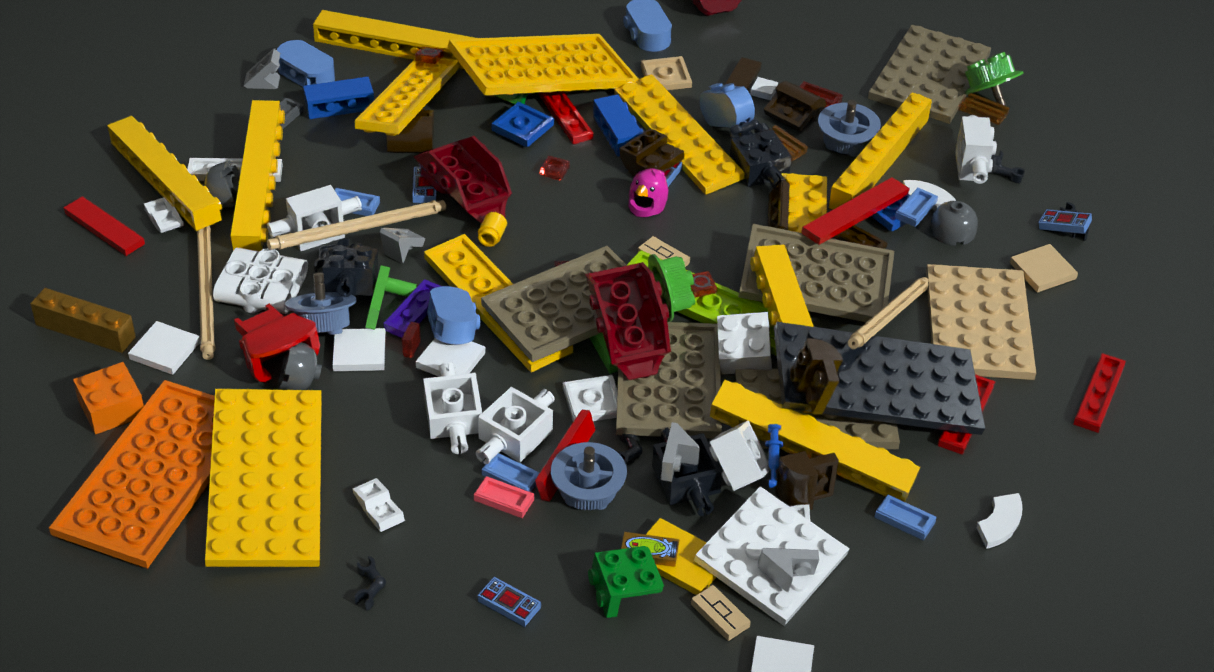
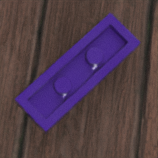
M424 279L383 323L385 331L406 339L427 316L430 291L442 286Z

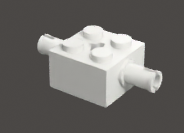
M975 115L962 116L955 149L959 180L974 181L982 184L988 180V172H992L993 160L991 156L996 154L997 144L996 141H993L994 127L990 126L989 118L977 117Z
M328 185L286 198L287 218L267 223V229L271 238L288 232L294 233L343 222V215L362 210L361 201L358 196L341 201L333 187ZM345 234L297 246L300 251H304L345 238Z
M448 362V371L446 370V363H442L439 366L440 377L423 379L430 438L450 437L451 451L459 454L458 445H460L462 454L468 450L466 435L479 433L478 417L482 414L476 373L456 375L453 363Z
M510 387L478 417L479 439L486 442L476 451L479 461L482 462L484 460V464H488L500 451L518 462L527 457L553 432V410L548 408L555 400L553 394L543 389L532 399L515 388Z

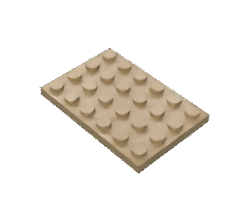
M927 264L926 277L929 280L927 291L931 344L970 349L975 375L1035 380L1036 367L1024 272L1013 269Z

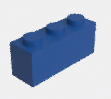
M369 77L303 86L305 106L309 119L363 112L374 101V92Z
M619 94L594 99L593 118L618 157L620 156L619 148L644 131L642 128H639L635 116L631 115L627 103L622 101Z

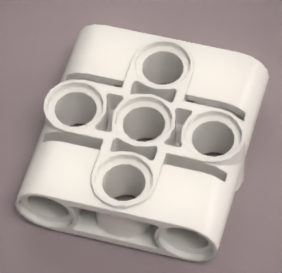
M235 248L214 286V301L242 306L243 310L248 313H258L266 310L265 305L270 303L279 313L287 314L289 309L285 307V302L297 296L307 275L308 262L304 259L279 255L276 249L269 250L266 248L259 252Z

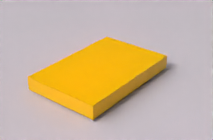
M662 518L647 532L646 535L679 539L676 566L656 564L660 576L695 595L706 590L715 580L716 576L694 561L695 555L707 542Z

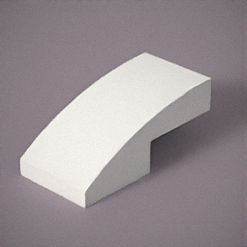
M164 197L144 204L148 217L160 233L184 226L176 208L172 207Z
M377 478L353 488V493L361 507L380 532L405 521L403 512L390 499L389 490Z

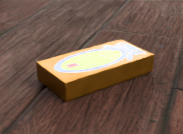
M624 532L621 549L646 546L650 549L655 564L676 566L679 539Z

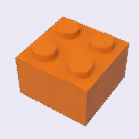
M124 362L73 379L78 402L95 435L132 422L144 407L142 395Z

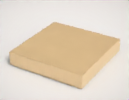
M683 56L641 61L644 77L652 74L666 90L692 88V81Z
M1051 244L1012 256L1010 264L1016 270L1024 272V279L1037 293L1077 279L1078 272Z

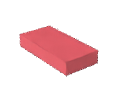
M486 476L474 493V501L523 519L534 501V493Z

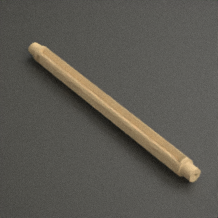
M433 200L412 207H405L286 235H278L273 239L267 240V247L269 250H281L359 230L438 214V212L446 210V204L444 200L437 202Z
M207 226L196 232L198 243L200 350L202 357L210 360L214 357L216 346L214 341L211 228Z
M928 278L916 279L908 288L866 322L865 325L853 333L848 340V346L852 349L862 347L872 336L927 290Z

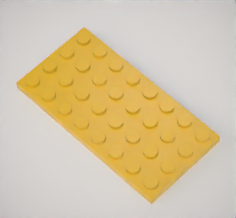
M600 34L449 39L448 42L449 50L482 93L487 96L499 94L513 95L517 93L533 94L535 92L552 93L553 91L571 92L572 90L589 91L591 89L608 90L609 88H619L624 84L639 81L637 76Z
M215 389L205 567H320L321 390Z

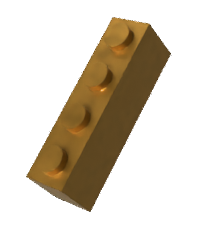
M44 288L30 303L37 326L123 353L136 337L131 315Z

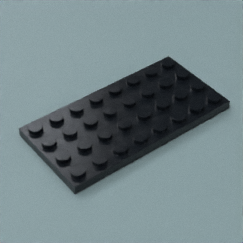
M783 322L776 323L774 333L782 408L812 412L810 404L806 401V393H797L794 382L790 380V369L798 358L799 350L803 348L807 338H812L831 344L843 358L837 371L839 383L823 414L977 435L983 434L985 424L970 349L872 336L862 347L852 349L848 346V340L853 332Z

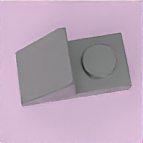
M273 48L246 73L244 87L277 89L280 75L276 71L280 66L279 59L281 53Z
M381 228L380 230L384 254L400 263H404L409 249H412V247H423L426 239L408 229Z
M674 422L671 423L662 461L661 480L672 482L674 471L679 472L681 463L697 465L699 459L698 444L678 423Z
M762 548L758 560V568L783 590L789 592L793 574L799 576L815 574L820 560L819 550Z

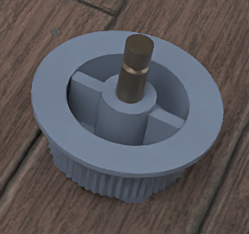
M849 100L848 103L830 105L823 109L818 117V126L823 132L826 148L853 157L858 156L881 127L879 117L869 108L857 104L855 100Z
M324 273L313 274L315 293L293 297L285 302V307L294 311L298 316L314 321L317 332H327L331 335L341 334L343 332L342 328L350 324L349 307L356 303V297L354 295L346 297L347 293L342 297L338 292H325V285L323 283Z
M583 442L568 446L556 455L551 465V477L567 505L580 508L581 510H602L615 498L616 493L624 485L627 477V467L623 458L614 449L599 443Z

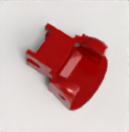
M270 303L265 305V312L245 321H241L239 318L234 319L236 330L243 336L239 340L240 348L244 351L247 368L250 370L252 377L258 382H266L272 379L271 374L261 363L290 350L289 348L301 342L313 348L318 355L320 342L314 321L298 316L295 313L284 317Z

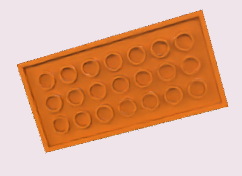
M164 380L49 527L50 534L148 569L210 483L215 396Z

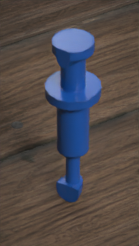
M778 424L768 425V433H771L770 440L765 442V446L769 448L768 467L771 470L769 488L777 485L776 470L779 468V448L783 447V442L778 440V434L781 430V425Z

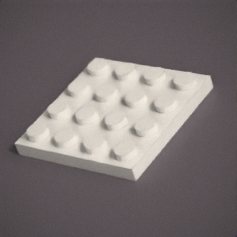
M759 487L695 555L694 561L785 626L845 558L849 548L768 491ZM762 548L819 550L820 560L815 574L806 576L793 574L789 592L783 590L758 568V560Z

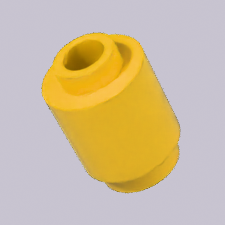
M496 212L486 214L478 230L480 243L491 247L500 241L507 226V220L503 215Z

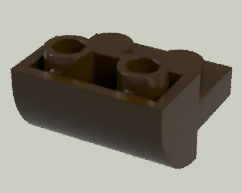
M783 81L775 88L776 94L764 108V113L801 132L810 120L815 121L826 107V101L788 81Z
M421 110L400 134L394 136L387 135V152L424 153L433 150L434 110Z
M651 128L619 148L624 166L634 177L640 171L650 168L665 172L684 159L683 150L668 144L666 135Z
M807 338L803 348L798 352V358L794 366L790 369V380L794 382L797 393H806V401L810 404L812 414H823L839 383L837 371L843 358L831 344L819 339Z
M805 451L780 457L775 491L778 499L789 507L809 505V509L813 510L814 500L833 496L839 462L835 452L818 455L810 459Z

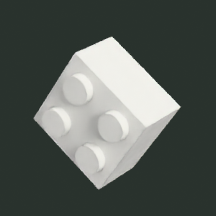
M768 312L717 316L721 374H734L735 369H772Z
M749 420L720 433L710 441V452L714 460L719 461L723 468L722 476L728 486L731 485L734 491L763 478L770 471L768 459Z

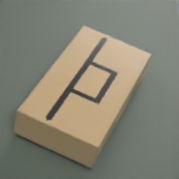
M654 236L638 247V253L642 250L649 254H655L663 260L675 256L682 257L685 267L690 263L689 256Z
M714 585L691 600V605L728 641L750 627L751 621Z

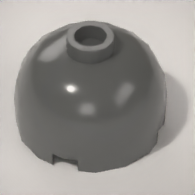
M230 160L212 166L207 171L204 185H202L208 188L213 197L219 199L224 209L235 207L240 180V172L236 165H230Z
M948 201L938 206L930 223V229L933 230L932 235L934 238L948 245H956V242L963 241V245L970 243L974 240L978 228V219L975 211L971 206L961 201Z
M301 342L289 348V355H284L278 383L281 382L278 386L280 390H305L310 387L313 379H319L322 365L317 364V354L313 348Z

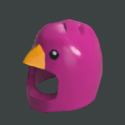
M654 168L640 171L635 175L630 186L628 201L630 211L637 217H649L662 212L668 199V186L664 172ZM637 196L653 198L652 206L642 208L635 203L634 198Z

